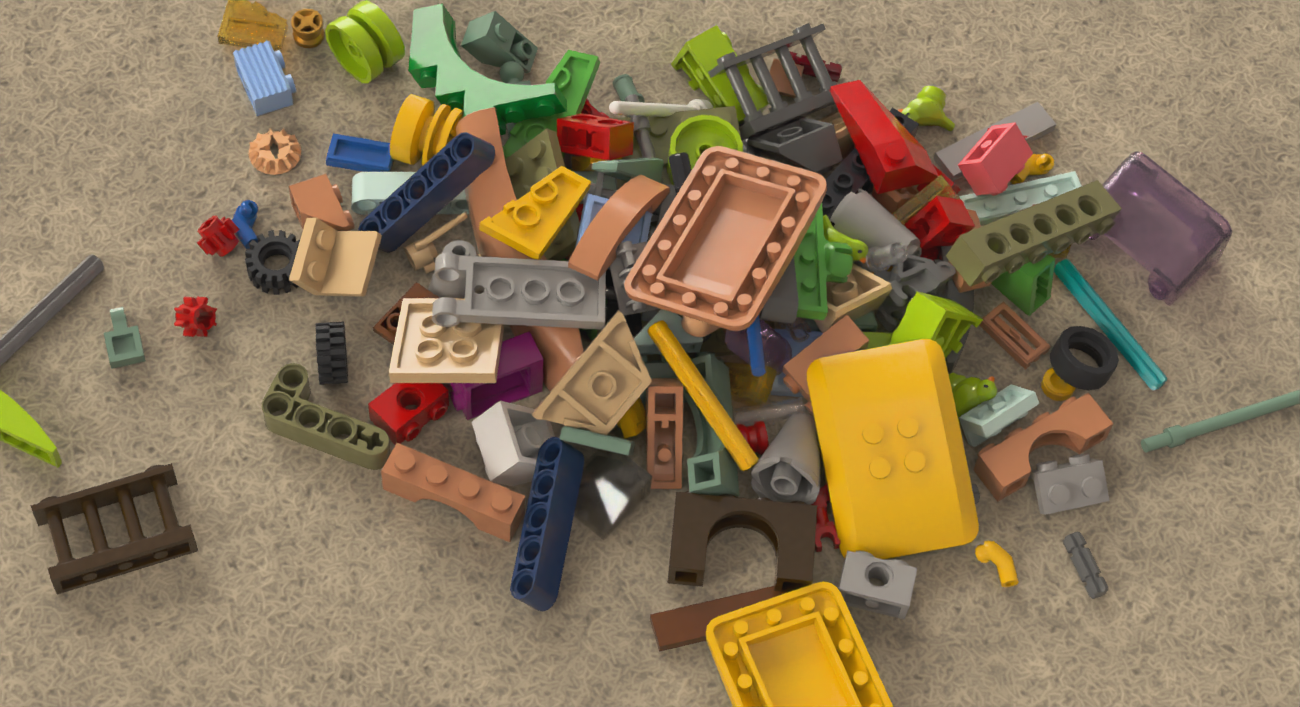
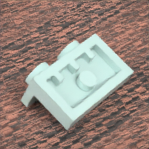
M1011 384L998 392L993 399L982 402L959 417L968 444L976 447L988 438L1000 433L1002 429L1011 423L1025 417L1029 410L1039 404L1036 393Z

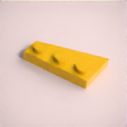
M561 166L533 185L527 194L516 201L511 200L504 205L501 212L492 218L488 216L479 223V230L532 259L540 260L589 191L591 181Z

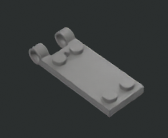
M443 253L436 257L435 277L447 283L457 282L461 278H466L465 300H456L450 297L436 299L433 302L432 321L442 327H452L459 324V322L603 329L605 326L606 271L597 281L569 268V261L461 256L454 253ZM475 290L484 292L482 294L475 293Z

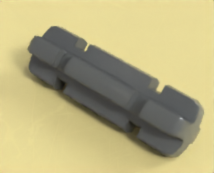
M1080 532L1067 535L1063 540V544L1069 554L1072 553L1073 556L1070 558L1082 582L1087 583L1084 587L1089 597L1095 599L1105 595L1108 591V585L1104 577H1099L1098 574L1101 571L1090 549L1085 548L1084 545L1087 543Z

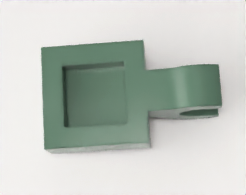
M123 307L110 309L114 331L105 332L104 338L111 369L145 362L138 326L128 327Z

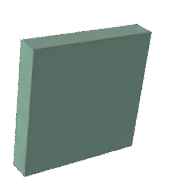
M569 426L562 427L559 438L560 440L624 455H633L636 444L633 440Z

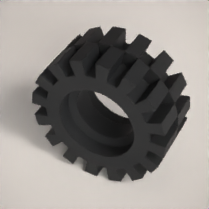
M274 230L268 231L269 237L267 238L261 233L257 236L258 243L252 240L249 243L250 249H246L245 262L250 281L253 280V285L257 289L261 286L262 292L267 294L270 288L273 289L274 295H280L279 289L284 288L285 293L291 292L290 285L298 288L299 286L289 281L300 239L296 241V236L292 233L286 238V232L279 230V236H274ZM273 255H284L290 260L286 267L279 270L267 269L264 266L265 260Z
M344 321L316 323L319 384L348 383Z

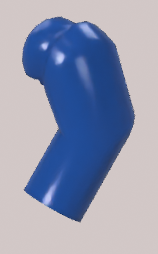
M251 200L243 201L241 206H238L232 219L240 229L235 234L246 249H250L249 243L252 240L258 243L257 235L252 229L257 218L258 206Z

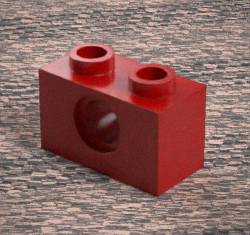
M394 383L368 403L369 417L377 427L387 433L394 445L396 443L401 444L405 440L409 442L418 436L422 427L430 420L436 421L446 413L449 406V393L442 383ZM408 405L418 406V408L414 410L404 409Z

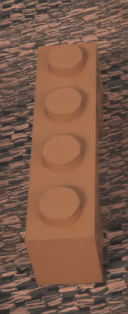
M1089 393L1078 399L1073 396L1063 402L1059 410L1052 414L1045 412L1039 415L1032 422L1031 426L1024 430L1021 427L1016 428L1006 436L1003 442L997 445L991 443L982 448L977 454L978 459L973 470L998 502L1026 485L1031 474L1029 454L1032 451L1046 445H1060L1081 454L1105 440L1113 426V422Z
M396 443L381 470L384 490L412 502L429 499L444 503L468 517L477 529L508 542H511L525 515V495L400 443Z

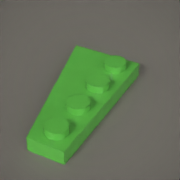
M568 50L546 80V84L556 83L567 100V112L553 114L549 117L527 119L516 123L510 131V138L502 146L505 159L546 128L557 133L558 118L581 114L600 65L598 56Z

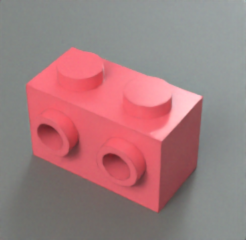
M1016 123L991 126L958 166L976 196L987 194L995 196L1007 189L1010 180L1024 169L1025 163L1033 155V152Z

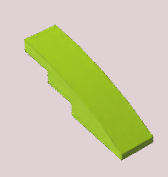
M0 390V441L59 468L62 460L57 447L17 402Z

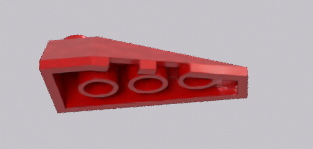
M861 80L830 86L829 91L877 194L938 179L939 176L925 148Z

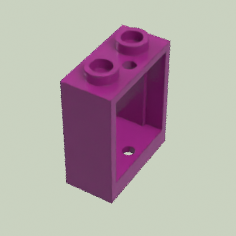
M530 332L502 341L496 383H450L453 389L450 392V397L456 411L462 410L466 419L470 420L480 416L499 401L514 403L543 392V357Z

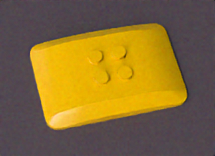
M921 339L814 360L807 369L806 380L842 557L846 558L847 551H865L871 553L876 558L885 560L961 546L972 542L978 534L979 523L951 383L941 346L931 339Z
M823 581L718 616L707 625L706 640L733 707H893L839 589L832 583Z

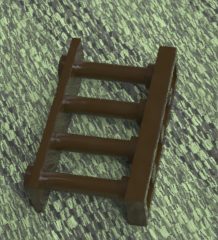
M172 463L165 466L154 465L138 474L61 497H47L41 500L40 503L31 505L38 526L48 524L59 562L56 566L49 567L48 572L57 595L198 551L191 524L179 526L168 487L178 485ZM154 492L165 531L161 534L145 537L133 498ZM119 502L130 541L128 544L110 548L98 508ZM84 513L94 552L92 555L75 559L72 556L62 519Z

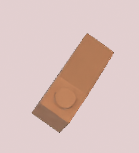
M651 378L652 382L646 388L645 407L647 489H682L683 385L679 378Z

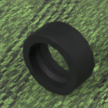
M1073 326L1064 330L1050 353V362L1055 373L1065 383L1087 391L1096 390L1104 386L1119 362L1118 352L1113 343L1104 334L1085 326ZM1069 349L1085 352L1096 361L1099 367H1091L1080 362L1072 355Z

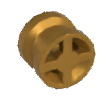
M302 9L293 15L291 26L295 43L303 48H314L320 45L325 35L321 14L313 9Z

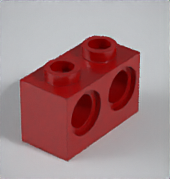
M582 113L557 119V137L561 152L603 160H614L633 155L634 122Z
M936 196L905 223L904 226L920 240V248L922 249L920 257L933 261V259H937L941 246H953L959 236L970 232L975 227V224L962 200Z

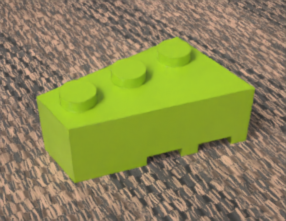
M715 25L687 41L671 63V66L676 71L682 68L692 79L688 82L689 86L694 91L700 88L710 99L709 102L713 105V108L735 106L738 125H740L746 116L726 72L710 78L708 73L718 65L717 59L726 54L735 53L727 34L721 32L718 26ZM747 64L738 67L757 111L763 112L770 104L763 88L755 83L749 74Z

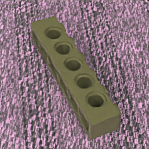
M1096 180L960 235L946 257L970 287L983 281L988 284L1002 273L1008 271L1009 274H1012L1028 262L1035 264L1041 261L1049 253L1059 254L1075 242L1080 245L1094 234L1104 235L1116 224L1114 219L1122 208L1102 184Z

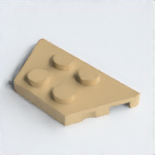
M619 310L532 413L534 418L607 435L652 382L625 317Z

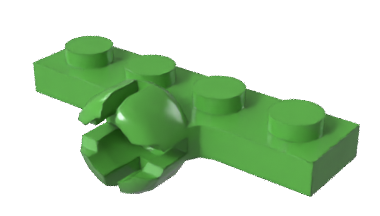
M822 203L794 255L798 292V311L796 317L825 320L828 313L826 282H847V275L851 273L853 257L847 255H853L851 246L846 243L829 242L825 239Z

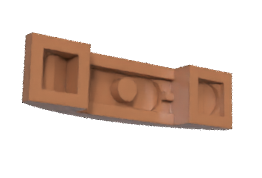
M643 175L636 176L625 183L610 197L591 221L578 242L568 262V267L598 281L616 259V248L646 211L653 214L670 193V187Z

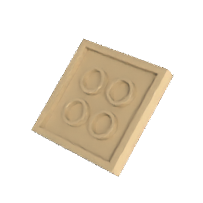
M403 298L389 368L390 383H496L505 324L459 322V324L452 327H442L432 321L433 302L438 298ZM454 298L456 300H465V298Z

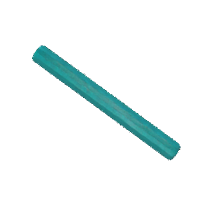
M1069 259L1058 262L1054 268V273L1148 387L1153 391L1161 388L1167 381L1166 375Z

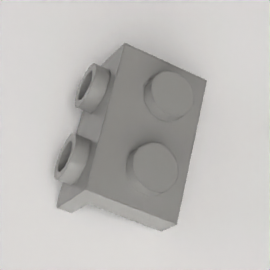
M1078 454L1068 457L1069 463L1057 465L1056 460L1037 463V469L1031 470L1028 479L1034 480L1040 514L1046 515L1110 501L1103 460L1090 458L1089 454Z

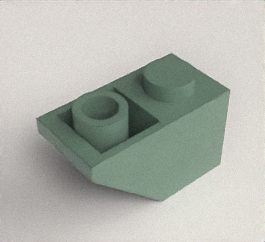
M496 11L469 21L461 44L466 51L483 64L501 68L505 62L516 61L521 64L524 73L531 71L538 50L537 46Z

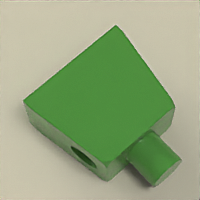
M1047 254L1041 261L1035 264L1028 262L1012 274H1009L1008 271L1000 274L991 284L1025 314L1030 316L1051 298L1055 258Z

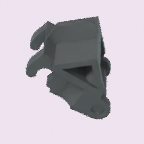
M899 252L891 272L876 269L874 275L891 283L892 286L891 292L879 306L876 313L884 328L890 332L895 330L897 321L894 318L902 320L909 301L915 296L917 291L941 297L947 282L955 274V267L945 261L935 264L931 259Z

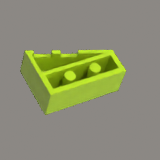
M917 291L915 296L909 301L906 313L898 328L892 333L889 345L931 339L941 346L946 359L952 350L958 353L962 348L963 344L959 341L970 326L973 325L977 328L983 319L954 300Z

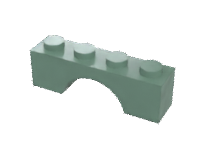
M711 354L691 359L733 421L729 367ZM683 386V396L691 408L697 430L696 452L693 457L687 459L689 491L695 494L715 496L723 494L740 496L736 462Z

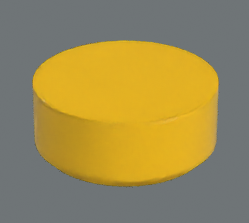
M1053 368L1045 372L1041 388L1047 397L1055 401H1064L1073 395L1075 387L1065 383L1055 373Z

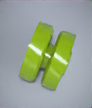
M368 0L360 1L349 9L347 16H339L329 23L325 29L326 39L334 56L342 67L361 83H370L381 75L383 67L391 68L405 56V46L394 23L385 12Z
M698 115L688 118L677 126L671 136L669 156L675 153L687 152L691 169H693L699 157L706 149L722 146L742 152L743 143L739 132L728 121L717 116ZM668 156L667 173L672 185H674Z

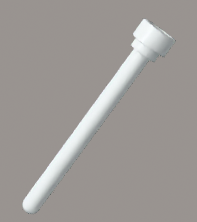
M694 99L688 105L613 101L609 105V110L612 114L668 117L680 111L713 108V105L708 100Z

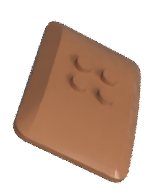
M722 146L706 149L699 157L626 277L624 283L626 294L635 301L728 330L740 331L750 327L773 293L809 229L827 191L825 178L816 172Z

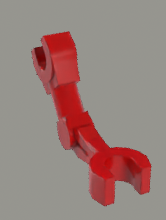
M827 484L820 488L816 501L811 504L817 505L816 552L822 551L821 539L824 537H828L833 541L834 549H839L840 545L836 527L833 521H829L826 510L827 504L830 503Z

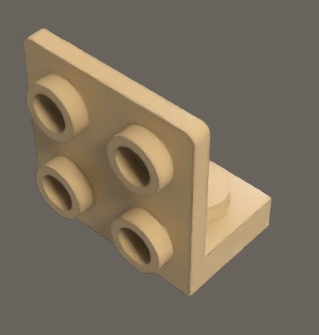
M306 218L289 281L313 295L363 297L367 292L382 235L377 231H337L318 218Z

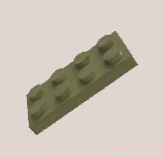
M547 128L505 159L517 200L527 194L533 185L561 166L565 167L557 133ZM576 209L544 253L547 260L561 261L574 252L580 226Z

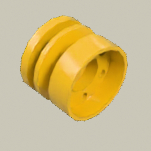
M410 94L403 102L393 127L390 141L391 158L415 165L422 156V165H425L457 136L456 127L463 118V110L454 108L451 111L450 106L442 104L435 113L434 101Z

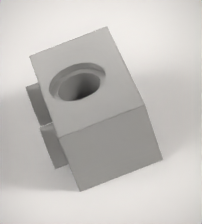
M847 551L838 589L847 606L905 620L910 607L917 568L909 566L908 563L902 560L893 559L888 561L876 558L871 553L865 551ZM877 578L884 583V586H875L869 579Z

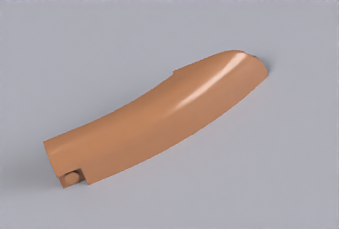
M495 107L470 113L458 122L456 127L457 135L467 132L491 143L495 148V159L492 165L465 188L470 219L480 256L532 259L479 230V223L488 216L492 218L503 210L504 205L511 200L516 201L517 199L505 163ZM543 255L540 260H547V259H546V257ZM509 325L515 336L530 332L543 357V382L549 391L555 387L583 353L579 328Z

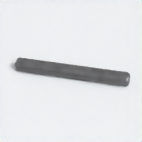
M91 254L0 338V366L104 270L103 262L97 256Z

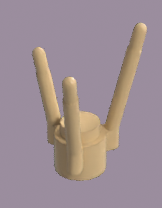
M462 213L425 238L404 247L405 254L415 271L423 268L425 273L428 274L435 270L434 258L438 256L433 241L467 218V214Z

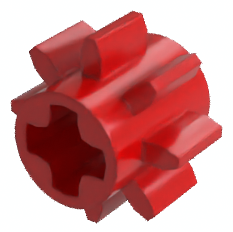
M216 215L212 216L199 227L197 232L201 235L202 239L197 244L207 255L213 256L217 253L220 257H223L238 244L239 240L234 234L240 229L230 218L226 219L223 217L220 220Z
M197 296L196 299L194 297H183L184 304L174 308L176 311L174 326L184 328L183 336L194 337L195 335L207 337V330L217 325L215 322L217 308L207 305V297Z

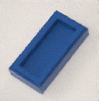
M334 133L326 157L327 166L362 172H391L394 159L390 156V143Z

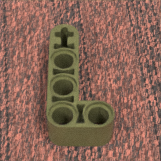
M290 363L281 367L262 401L265 426L269 431L367 469L378 470L384 467L391 454L389 437L384 430L309 402L308 399L311 391L308 372L305 367L297 363ZM291 383H300L297 387H288ZM276 411H285L284 414L279 416L272 415ZM310 422L317 423L316 426L311 428L304 427L305 424ZM341 434L349 435L348 438L343 440L335 438Z

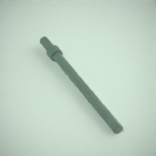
M1300 390L1183 427L1175 425L1165 428L1161 434L1142 439L1141 447L1146 453L1165 446L1169 448L1185 444L1187 439L1300 404Z

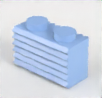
M266 40L264 43L260 42L258 45L254 44L252 47L247 46L246 49L241 48L239 51L235 50L233 52L236 71L256 116L293 105L292 93L296 92L291 74L284 75L282 70L285 68L283 56L280 50H273L270 41Z

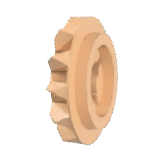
M270 128L268 133H258L256 139L250 142L248 154L250 162L258 171L269 175H278L290 171L297 165L301 157V146L295 134H287L284 128L280 132L273 131ZM273 143H275V145H277V148L279 149L277 159H275L274 155H272V152L270 151V146H272Z

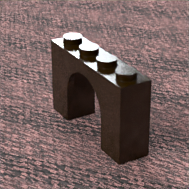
M690 491L676 492L667 583L703 587L706 552L711 540L717 534L727 529L747 528L763 535L774 549L776 557L774 591L791 592L811 585L813 582L817 505H808L802 501L786 503L772 501L768 498H738L731 494L715 496L695 494Z

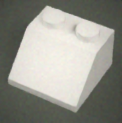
M499 401L472 421L476 442L485 464V471L491 482L508 486L532 482L541 445L548 438L555 437L550 421L539 420L532 416L535 409Z

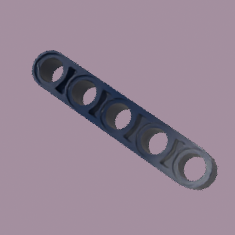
M467 132L460 133L365 217L360 223L358 231H377L382 235L378 249L387 253L395 251L492 165L495 159L494 146Z
M558 437L548 438L541 445L538 452L510 586L511 595L515 599L542 612L550 609L558 597L585 459L582 452Z

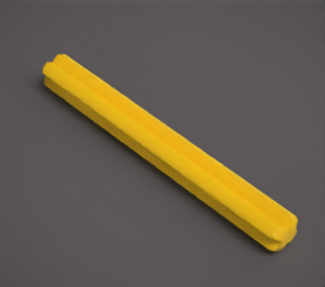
M661 320L650 326L647 330L649 336L740 470L746 471L757 464L758 457L666 322Z

